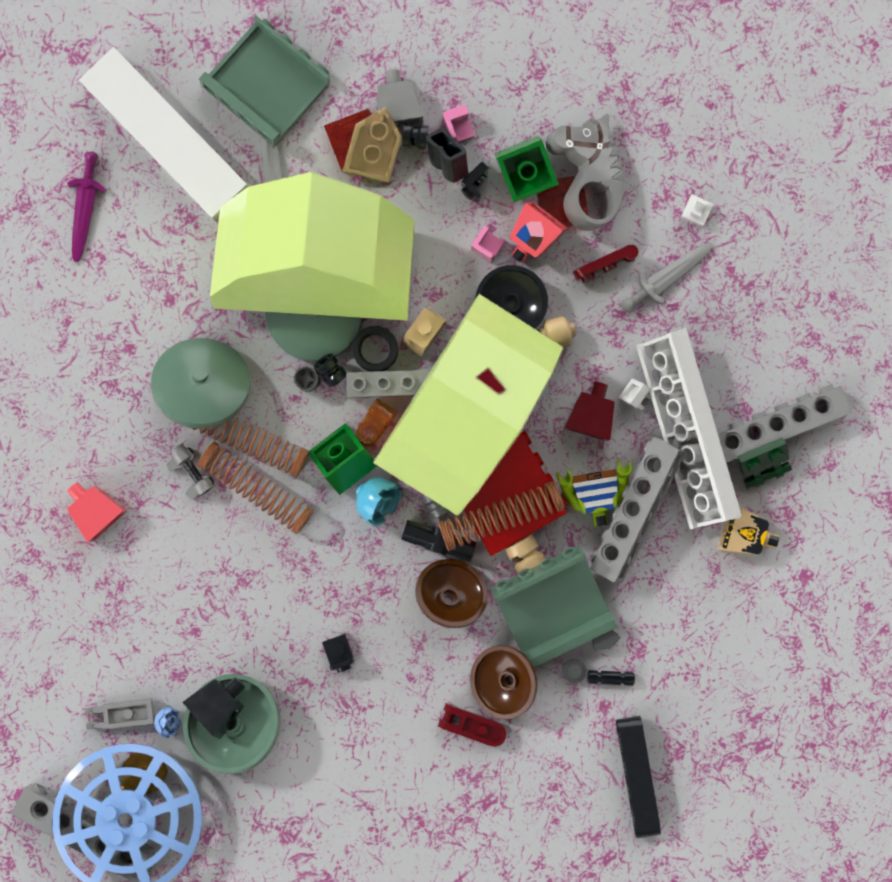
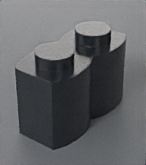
M441 128L426 135L430 162L435 168L442 170L443 176L448 181L455 183L469 176L466 150L463 145L453 141L452 135Z

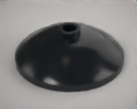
M506 265L492 270L482 279L476 292V297L479 294L534 329L541 324L547 312L548 295L542 280L534 272L522 266ZM509 300L514 301L515 307H507L506 302Z

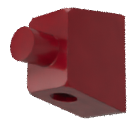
M594 381L591 394L580 393L564 425V429L600 440L610 441L615 401L605 399L608 388L607 384Z

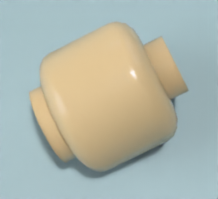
M564 316L545 320L542 325L543 327L539 328L541 334L563 348L572 344V337L576 336L574 323H568L567 318Z

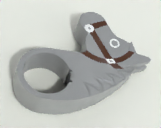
M609 114L604 115L599 120L590 118L581 127L560 126L546 138V148L551 154L564 155L569 162L578 167V173L564 198V212L572 225L584 231L595 230L609 222L615 216L623 196L624 180L622 165L616 144L608 131ZM581 189H592L598 194L602 204V216L600 219H593L587 216L581 209L579 204V192Z

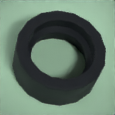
M369 326L362 329L356 335L352 344L353 356L357 364L366 371H385L397 359L398 343L395 336L388 329L381 326ZM372 335H379L385 338L390 346L388 357L381 363H370L361 353L363 342Z

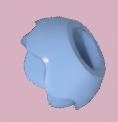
M173 707L163 708L155 717V729L161 736L169 738V736L176 735L177 728L181 725L179 711L173 709Z

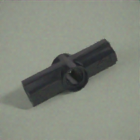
M407 520L401 538L406 542L423 546L426 550L445 556L448 554L470 562L477 543L471 540V543L468 544L465 537H462L463 547H461L456 536L453 534L456 549L448 551L440 528L435 526L429 527L411 520Z

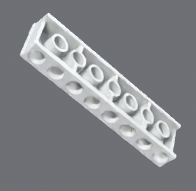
M114 47L79 79L83 86L214 221L218 219L220 207L248 187L238 174Z
M684 328L671 332L662 337L636 345L647 385L651 389L650 395L663 439L672 445L673 440L676 439L680 444V449L686 451L681 462L686 465L687 475H682L678 467L674 476L690 529L742 517L687 329ZM647 346L653 352L652 360L646 356L645 349ZM654 369L659 373V383L655 382L652 377ZM661 392L666 397V406H663L659 401V394ZM667 416H670L673 420V429L668 428L666 424ZM689 485L694 491L693 499H690L686 492ZM695 509L700 512V523L694 519L693 512Z

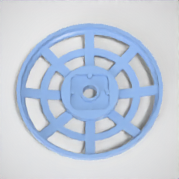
M141 744L109 746L92 753L82 760L69 773L61 785L53 810V832L59 853L68 868L83 882H100L106 870L120 874L136 872L140 882H151L147 868L160 861L168 850L172 849L183 854L182 858L170 872L154 881L168 882L190 860L200 839L202 829L200 795L187 770L164 751ZM137 752L154 758L147 770L134 767L116 768L113 754ZM103 757L105 773L93 779L83 792L71 785L74 778L86 766ZM162 762L170 766L180 776L189 794L174 798L168 786L159 777L155 776ZM132 775L142 779L136 790H122L118 776ZM105 780L109 781L112 794L105 798L103 802L89 796L99 784ZM151 783L162 792L167 802L154 806L150 799L145 796ZM67 794L78 801L74 812V832L61 836L60 810L64 796ZM192 803L194 826L189 845L175 840L179 824L178 808ZM85 805L97 813L95 826L82 829L81 815ZM170 811L171 824L167 836L156 831L155 828L157 815ZM127 813L131 815L133 823L130 827H124L120 824L121 814ZM98 835L102 842L107 845L101 858L89 848L85 839ZM149 839L163 845L154 856L143 861L139 847L144 845ZM78 842L85 856L97 865L91 878L85 875L73 863L66 852L65 845ZM116 850L129 851L134 865L119 866L111 864L110 861Z

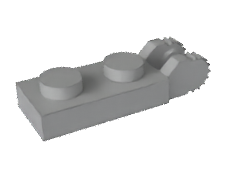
M153 698L107 703L102 706L85 708V714L92 715L103 712L104 721L86 723L87 729L121 728L153 724L155 721Z

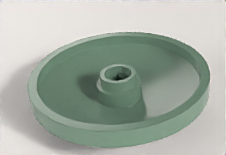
M266 312L267 326L274 341L289 355L313 362L318 361L329 353H333L335 357L343 353L353 343L362 323V318Z
M194 338L173 345L160 356L153 368L151 388L157 407L171 421L189 428H211L229 421L240 412L249 395L250 376L244 359L232 347L214 339Z
M228 674L214 678L226 686L236 677L245 686L236 696L244 707L221 739L212 736L188 708L185 711L183 721L184 739L192 756L204 767L224 774L242 773L260 764L274 748L280 731V712L272 693L257 680L240 674ZM210 680V681H208L207 683H205L202 687H204L205 685H207V684H208L209 682H211L212 680Z

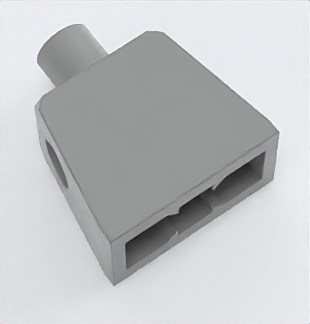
M398 69L386 71L387 84L378 85L377 111L386 107L396 127L404 126L405 122L412 124L423 123V113L411 80L401 81Z

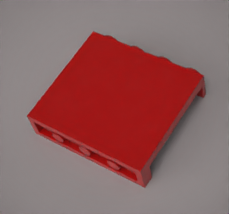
M520 431L482 487L465 506L464 511L470 521V510L473 511L480 525L477 508L481 509L487 521L484 506L487 505L494 517L492 502H494L502 516L500 500H503L509 512L507 497H510L516 508L515 494L518 495L523 504V491L531 502L530 489L534 491L538 499L537 486L542 489L545 495L544 484L554 481L550 473L545 475L541 468L544 462L538 452L533 454L529 447L532 441L526 431ZM547 489L553 514H550L545 500L539 491L545 517H543L532 494L538 516L537 520L525 498L531 520L530 523L527 521L519 502L518 506L523 525L520 524L511 503L515 528L512 526L504 507L508 530H505L497 511L496 515L501 530L500 533L497 532L490 515L489 519L493 536L490 535L483 519L485 539L482 537L475 520L474 523L477 534L489 555L493 556L567 514V511L565 509L559 512L556 510ZM560 494L564 504V508L568 507V504L564 499L563 495Z

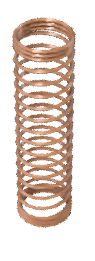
M239 417L236 418L231 432L224 441L223 436L231 419L225 423L222 432L217 438L216 432L219 425L210 434V428H205L203 431L199 429L201 434L207 430V437L213 435L214 440L221 437L222 444L228 440V447L235 443V450L242 447L243 454L249 450L250 457L256 453V460H260L262 457L263 463H267L270 460L271 467L278 462V470H281L285 465L284 472L288 473L291 470L290 476L295 478L299 476L309 455V450L301 447L287 470L290 457L296 444H293L287 458L279 468L283 453L289 443L287 440L280 455L272 464L275 452L282 439L279 437L274 450L265 461L267 451L275 436L272 434L268 445L258 458L261 445L267 435L266 430L259 445L251 454L254 441L260 432V427H258L253 440L244 451L247 438L254 426L253 424L250 425L244 440L237 448L239 437L246 425L245 420L237 437L230 444L231 436L239 422Z
M213 441L200 457L197 467L205 472L210 470V476L217 473L216 480H221L224 477L223 485L230 482L229 489L236 487V494L243 491L242 498H246L250 494L248 501L253 502L256 499L255 507L263 503L261 511L269 508L268 516L276 512L274 520H278L283 515L281 525L289 520L287 529L292 528L291 532L298 534L311 517L314 509L307 506L293 524L290 525L303 503L301 501L283 522L296 497L292 499L289 505L277 517L290 492L286 494L279 505L271 512L273 505L283 491V488H281L274 499L264 508L268 498L277 486V483L274 484L269 493L258 503L263 491L271 481L268 479L259 493L251 500L255 489L264 475L259 478L253 488L244 496L258 470L253 473L248 482L238 491L251 466L247 468L237 483L232 486L236 475L245 464V461L242 462L233 476L225 482L230 470L239 459L236 457L228 470L218 478L232 453L228 454L222 465L212 474L217 461L226 450V448H223L216 460L206 469L220 448V444Z
M555 481L544 484L545 495L542 489L537 486L538 499L534 491L530 489L531 502L525 492L522 491L523 504L518 495L515 494L516 508L510 497H507L509 512L503 500H500L502 516L494 502H492L494 517L487 505L484 506L487 521L481 509L477 508L480 525L473 511L470 510L473 529L467 516L463 513L462 518L466 533L459 518L455 516L459 537L450 519H447L448 526L445 520L439 522L438 524L448 551L456 549L453 532L460 546L463 547L460 528L468 544L471 543L467 524L474 539L478 541L474 520L484 539L486 535L482 519L490 535L493 536L489 515L497 532L500 533L501 530L496 511L505 530H508L503 507L512 526L515 528L516 525L510 503L521 525H523L518 502L529 523L531 521L525 498L537 520L538 516L532 494L543 517H545L539 491L545 500L550 514H553L547 489L558 512L564 510V504Z

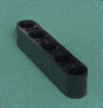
M641 716L617 719L616 727L636 838L661 835Z

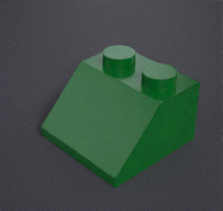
M539 135L494 153L514 203L559 185L544 143Z
M346 423L309 451V455L339 495L377 467L373 463L374 459Z

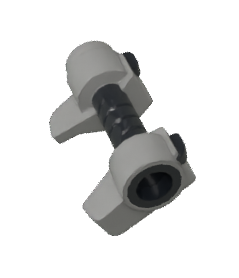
M182 443L170 451L173 459L167 463L168 470L173 471L184 467L194 480V483L186 492V496L194 499L214 487L212 477L208 475L202 476L196 466H194L193 461L196 457L190 447L187 448Z

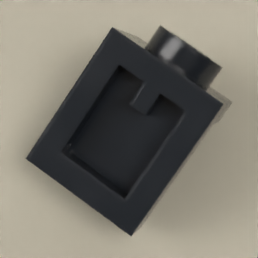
M483 161L469 173V176L461 181V186L463 187L461 192L469 200L474 199L476 202L481 199V194L473 186L479 187L488 178L486 174L489 168Z
M346 633L322 642L331 671L337 670L340 673L351 669L350 664L354 663L355 659Z

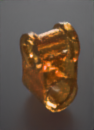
M377 398L357 428L359 441L366 446L374 445L397 415V411ZM371 428L374 435L373 438L367 437L366 440L363 439L364 434L362 431H369Z

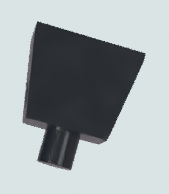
M236 677L226 686L217 679H214L182 703L212 736L221 739L244 707L236 696L245 686Z

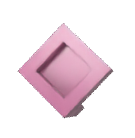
M466 105L443 112V121L446 129L452 135L453 141L458 143L474 137Z
M484 226L471 245V251L492 263L504 242L488 232L489 228Z

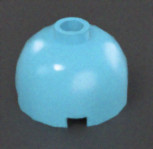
M375 477L366 483H362L356 491V509L359 515L374 527L384 524L387 521L384 517L388 511L392 515L399 504L402 491L398 488L401 486L383 477Z

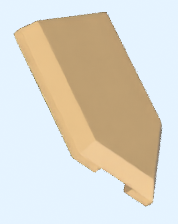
M386 107L355 124L343 172L389 183L402 136Z

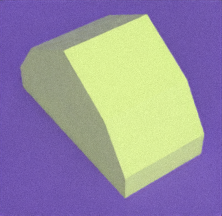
M314 172L249 186L220 207L210 291L213 308L408 321L414 219L379 194Z
M479 294L373 463L458 516L482 487L520 433L552 375L563 347ZM489 367L506 390L498 395L475 377Z

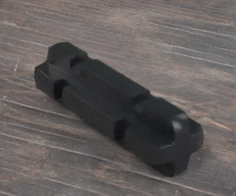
M589 670L587 672V682L589 684H598L600 682L604 685H621V683H624L626 686H633L635 674L633 672H624L623 674L621 671H601L600 673L597 670Z

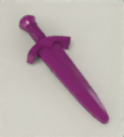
M92 151L84 154L86 161L84 178L75 179L67 183L69 188L77 186L72 232V257L75 262L80 261L84 251L96 190L98 188L103 194L107 191L101 184L93 181L94 165L99 156Z

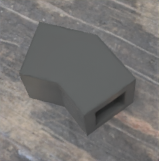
M611 630L592 639L593 649H610L621 637L614 630Z

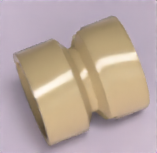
M532 534L504 549L510 560L516 562L515 569L518 573L524 569H531L546 559L542 551H537L538 544Z

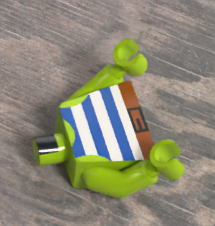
M617 460V469L572 476L568 468L566 469L567 475L565 477H560L559 472H556L564 499L574 510L580 511L581 514L592 513L594 527L608 525L606 510L616 509L617 505L623 501V491L629 483V474L632 472L630 460H628L626 467H621L620 460Z

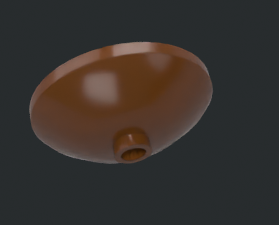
M442 559L429 564L421 572L415 587L416 600L423 614L432 622L447 628H463L471 625L482 615L488 601V591L482 576L469 564L455 559ZM444 598H449L451 603L446 602Z
M508 645L493 646L480 653L473 663L470 674L471 690L478 705L486 713L499 719H512L524 714L532 706L538 688L537 675L531 661L520 650ZM510 676L513 678V683L509 679Z

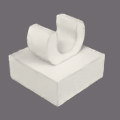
M691 194L680 218L703 227L713 204Z
M632 378L618 398L625 404L643 410L645 407L641 405V402L644 398L651 400V395L648 393L651 389L644 383Z

